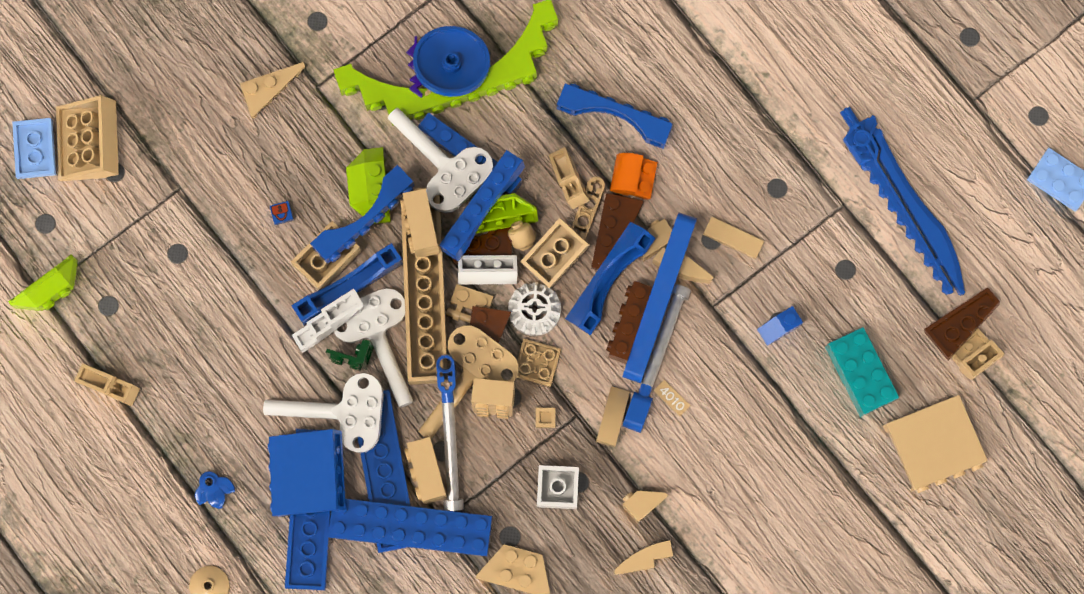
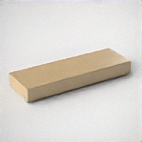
M711 217L703 233L704 236L755 260L764 243L763 240L714 217Z

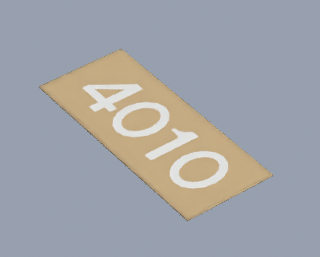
M665 380L653 390L679 416L691 406Z

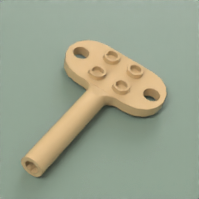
M464 325L451 333L448 339L449 353L463 368L453 390L454 409L473 385L474 378L509 382L516 380L519 373L516 357L482 330L474 326ZM458 333L465 336V342L462 345H458L454 341V337ZM504 369L512 371L513 377L510 380L502 378L501 374ZM442 400L418 430L425 438L430 437L432 439L443 425Z

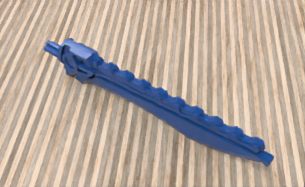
M845 108L840 114L849 126V130L843 142L859 166L861 165V169L870 172V183L879 186L878 196L888 199L887 209L897 213V224L900 226L905 225V237L915 240L914 250L924 254V265L933 268V279L942 282V292L945 295L952 294L953 287L940 266H942L958 295L963 296L965 291L961 269L951 240L944 226L924 205L907 181L886 143L881 129L876 128L877 121L875 116L872 115L871 118H866L859 122L851 108ZM879 150L880 153L878 160L880 164L882 165L883 169L885 170L886 174L888 175L889 179L891 180L892 184L894 185L895 189L897 190L902 201L904 202L905 206L907 207L908 211L910 212L911 216L913 217L914 221L916 222L917 226L919 227L921 233L923 234L924 238L926 239L927 243L929 244L937 259H935V257L933 256L928 245L926 244L925 240L923 239L922 235L920 234L919 230L917 229L916 225L911 219L909 213L907 212L906 208L904 207L903 203L901 202L900 198L898 197L897 193L892 187L890 181L888 180L887 176L885 175L884 171L877 161Z

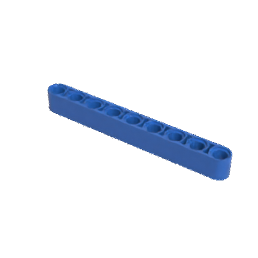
M678 212L622 376L623 378L640 384L642 382L697 221L695 217Z

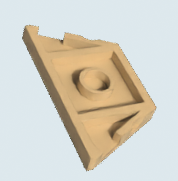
M505 544L476 575V579L522 592L550 594L543 555Z

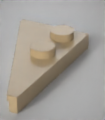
M304 62L240 83L252 119L256 118L257 114L265 106H268L272 99L277 97L294 77L301 74L305 68Z

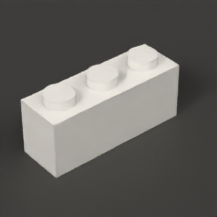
M517 255L462 256L458 261V285L517 284Z

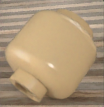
M514 222L511 225L512 228L508 231V237L512 246L515 249H520V251L531 248L536 240L532 226L527 222Z

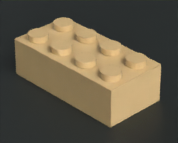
M474 378L471 400L473 413H476L478 417L485 418L489 417V415H496L498 419H508V416L513 417L514 382Z

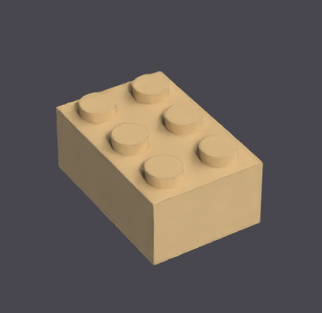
M426 188L402 193L403 199L400 200L403 216H407L404 219L407 235L411 234V237L408 238L411 254L415 253L416 259L439 254Z
M559 218L520 262L547 287L553 288L591 244L563 219Z
M331 221L317 236L324 230H333L339 227ZM309 243L291 261V264L319 291L327 287L361 253V249L355 243L350 249L345 248L340 253L341 256L338 260L327 264Z
M427 437L407 443L408 448L404 450L407 461L409 463L412 462L413 468H410L412 480L418 483V487L415 488L418 500L426 505L447 499L431 438Z

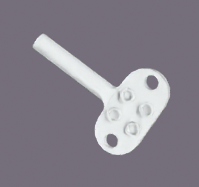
M399 108L394 109L389 114L388 119L438 169V173L430 180L426 188L428 202L435 210L447 213L459 208L481 187L493 170L492 158L482 148H466L454 158H449ZM478 156L486 158V162L481 165L477 164L475 160ZM436 195H441L444 197V201L436 204L433 202V198Z
M381 289L361 297L360 299L364 306L345 322L347 324L346 331L339 332L336 329L334 333L337 338L347 343H355L363 339L371 340L398 407L403 408L412 404L413 399L387 340L386 331L397 326L404 319L405 299L396 290ZM393 300H400L402 302L399 309L391 308Z
M365 373L356 374L345 384L342 401L338 404L266 399L263 405L264 415L339 420L343 445L350 451L357 453L367 452L374 448L380 437L383 387L379 380L372 375ZM363 378L369 380V385L365 389H361L359 386ZM358 437L364 440L361 448H356L354 445V441Z

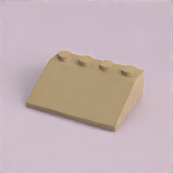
M100 95L57 106L58 181L98 179L119 175L116 100Z

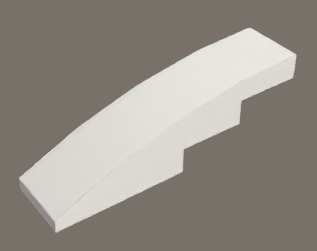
M352 289L322 308V313L307 321V326L294 333L292 337L299 349L305 352L343 325L364 304L355 289Z

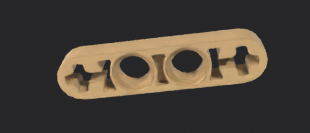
M592 177L585 189L587 193H590L587 194L588 198L594 200L595 206L591 209L586 208L584 204L579 206L572 225L573 229L576 227L581 231L580 235L585 240L605 189V183L600 177ZM599 182L601 189L597 188L595 196L591 195L593 192L591 184ZM586 217L589 223L586 226H580L578 219Z

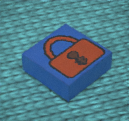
M289 201L270 205L274 225L294 221Z

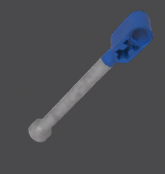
M678 284L674 285L671 294L673 297L639 392L634 391L622 427L641 433L653 400L649 396L684 300H688L691 290Z
M443 354L436 363L437 384L442 395L447 499L443 500L444 511H458L464 509L463 499L459 498L453 395V390L456 386L455 360L451 355ZM443 358H448L451 361L449 369H443L440 366V361ZM452 371V375L448 374V381L452 382V385L446 389L445 385L441 384L445 380V374L441 376L440 372L449 373Z

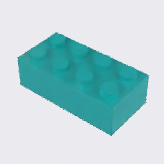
M864 327L828 343L825 347L860 417L899 398Z

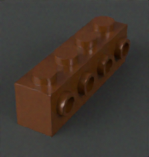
M636 281L633 282L632 286L628 285L625 296L628 297L626 304L622 303L619 315H622L620 322L616 321L612 333H615L614 340H609L606 349L609 352L608 358L627 364L652 290L651 286Z

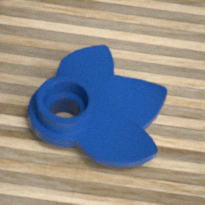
M207 471L199 478L200 486L195 491V499L199 505L208 501L212 507L221 509L225 501L224 494L235 492V488L227 477H218L216 473ZM207 478H211L213 480V483L211 485H207L205 483V480Z

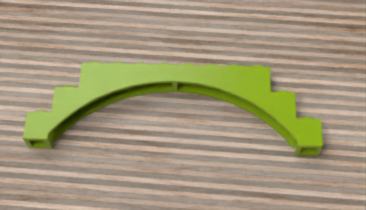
M551 0L533 4V13L530 21L515 45L502 59L489 68L488 75L480 87L462 96L448 97L434 92L425 96L427 89L417 88L423 94V97L420 98L410 91L409 88L389 85L367 77L353 69L352 64L333 69L341 95L351 96L360 90L367 111H376L385 105L388 115L394 109L399 108L410 120H420L428 112L438 114L448 107L457 108L463 102H475L482 96H493L500 90H511L518 84L532 83L534 79H537V72L531 57L538 58L547 52V43L542 30H553L555 26H558V18Z

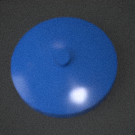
M444 26L436 28L425 34L419 40L414 50L413 68L416 77L428 90L442 96L456 97L473 92L482 85L489 72L490 55L486 44L478 35L462 27Z

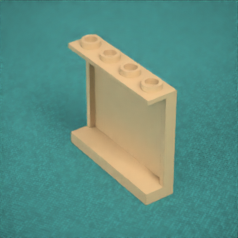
M959 395L883 426L885 432L890 434L911 483V492L917 490L920 493L928 490V485L932 483L938 486L948 482L946 478L952 475L954 479L965 475L964 471L971 468L972 471L983 468L982 463L988 461Z

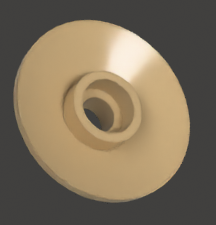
M205 566L198 569L191 577L189 584L190 594H228L230 588L226 573L215 566ZM210 582L212 587L207 590L205 584Z

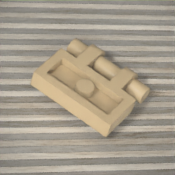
M456 284L450 303L457 305L456 310L448 308L446 315L453 317V320L468 322L470 325L471 315L462 313L463 308L471 311L472 306L490 308L494 297Z

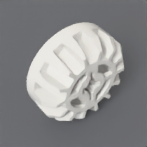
M538 282L523 284L522 287L514 291L509 300L508 311H511L509 318L519 332L528 336H541L550 332L557 325L561 314V303L556 292L546 285L539 284ZM534 294L533 299H530L527 303H522L525 297ZM537 294L543 296L548 304H543L537 299ZM533 305H537L538 308L535 313L532 312V309H529ZM523 313H526L532 320L526 318ZM542 314H546L542 319L535 320L541 317Z

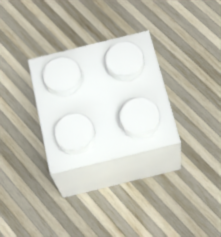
M539 465L537 507L577 509L579 467Z

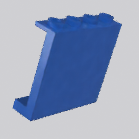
M328 429L269 437L268 451L270 463L268 467L271 477L269 488L272 499L270 504L272 516L285 517L287 515L325 511H346L342 431Z

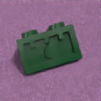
M363 339L362 343H358L355 355H357V358L330 349H326L325 353L332 363L337 365L346 363L350 366L349 368L361 371V369L367 370L374 347L371 341Z

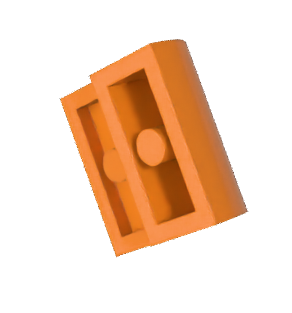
M617 154L610 191L625 196L632 195L646 200L651 199L657 162L645 159L643 155Z

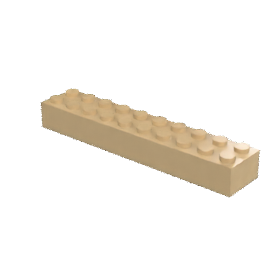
M413 188V191L425 188ZM436 195L433 198L434 203H441L440 195ZM430 204L439 254L417 259L415 253L411 254L408 242L411 234L407 235L404 219L407 216H403L401 208L409 385L437 384L436 363L441 355L447 354L443 251L439 246L442 242L441 212L432 208ZM443 358L440 361V366L443 369H448L447 358ZM440 372L441 376L445 374V380L441 383H448V373Z

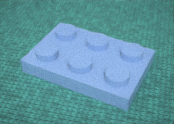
M51 118L12 122L16 178L25 179L56 175L53 120Z
M1048 148L1027 178V181L1076 212L1084 201V170Z

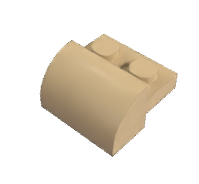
M978 328L951 358L960 367L959 371L972 380L1001 359L1004 353L992 339L989 341Z

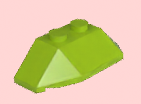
M383 147L364 149L346 167L349 204L362 217L377 200L382 187L383 177L386 175ZM390 209L384 213L385 216L380 222H374L373 224L390 223Z
M515 193L502 195L490 209L476 234L508 228L516 221H522V223L538 222L537 208Z
M72 254L69 255L65 260L9 300L8 303L17 309L49 310L55 305V301L68 296L71 293L70 290L74 288L78 260Z

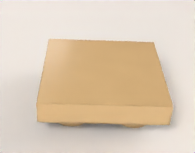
M523 339L517 360L519 365L517 378L551 387L561 349Z

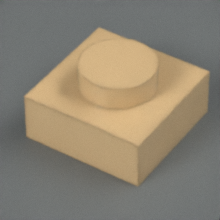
M536 408V428H555V408Z

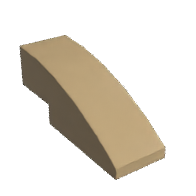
M563 147L548 155L558 184L562 187L570 207L575 209L589 202L585 187L567 148Z
M664 247L658 252L652 262L660 267L666 250ZM684 256L677 277L697 283L710 284L714 277L688 256Z
M83 363L74 380L76 383L131 407L140 388Z
M611 386L596 440L597 443L612 447L616 446L630 391Z
M671 541L656 543L638 551L622 562L614 570V575L655 568L654 560L673 557Z

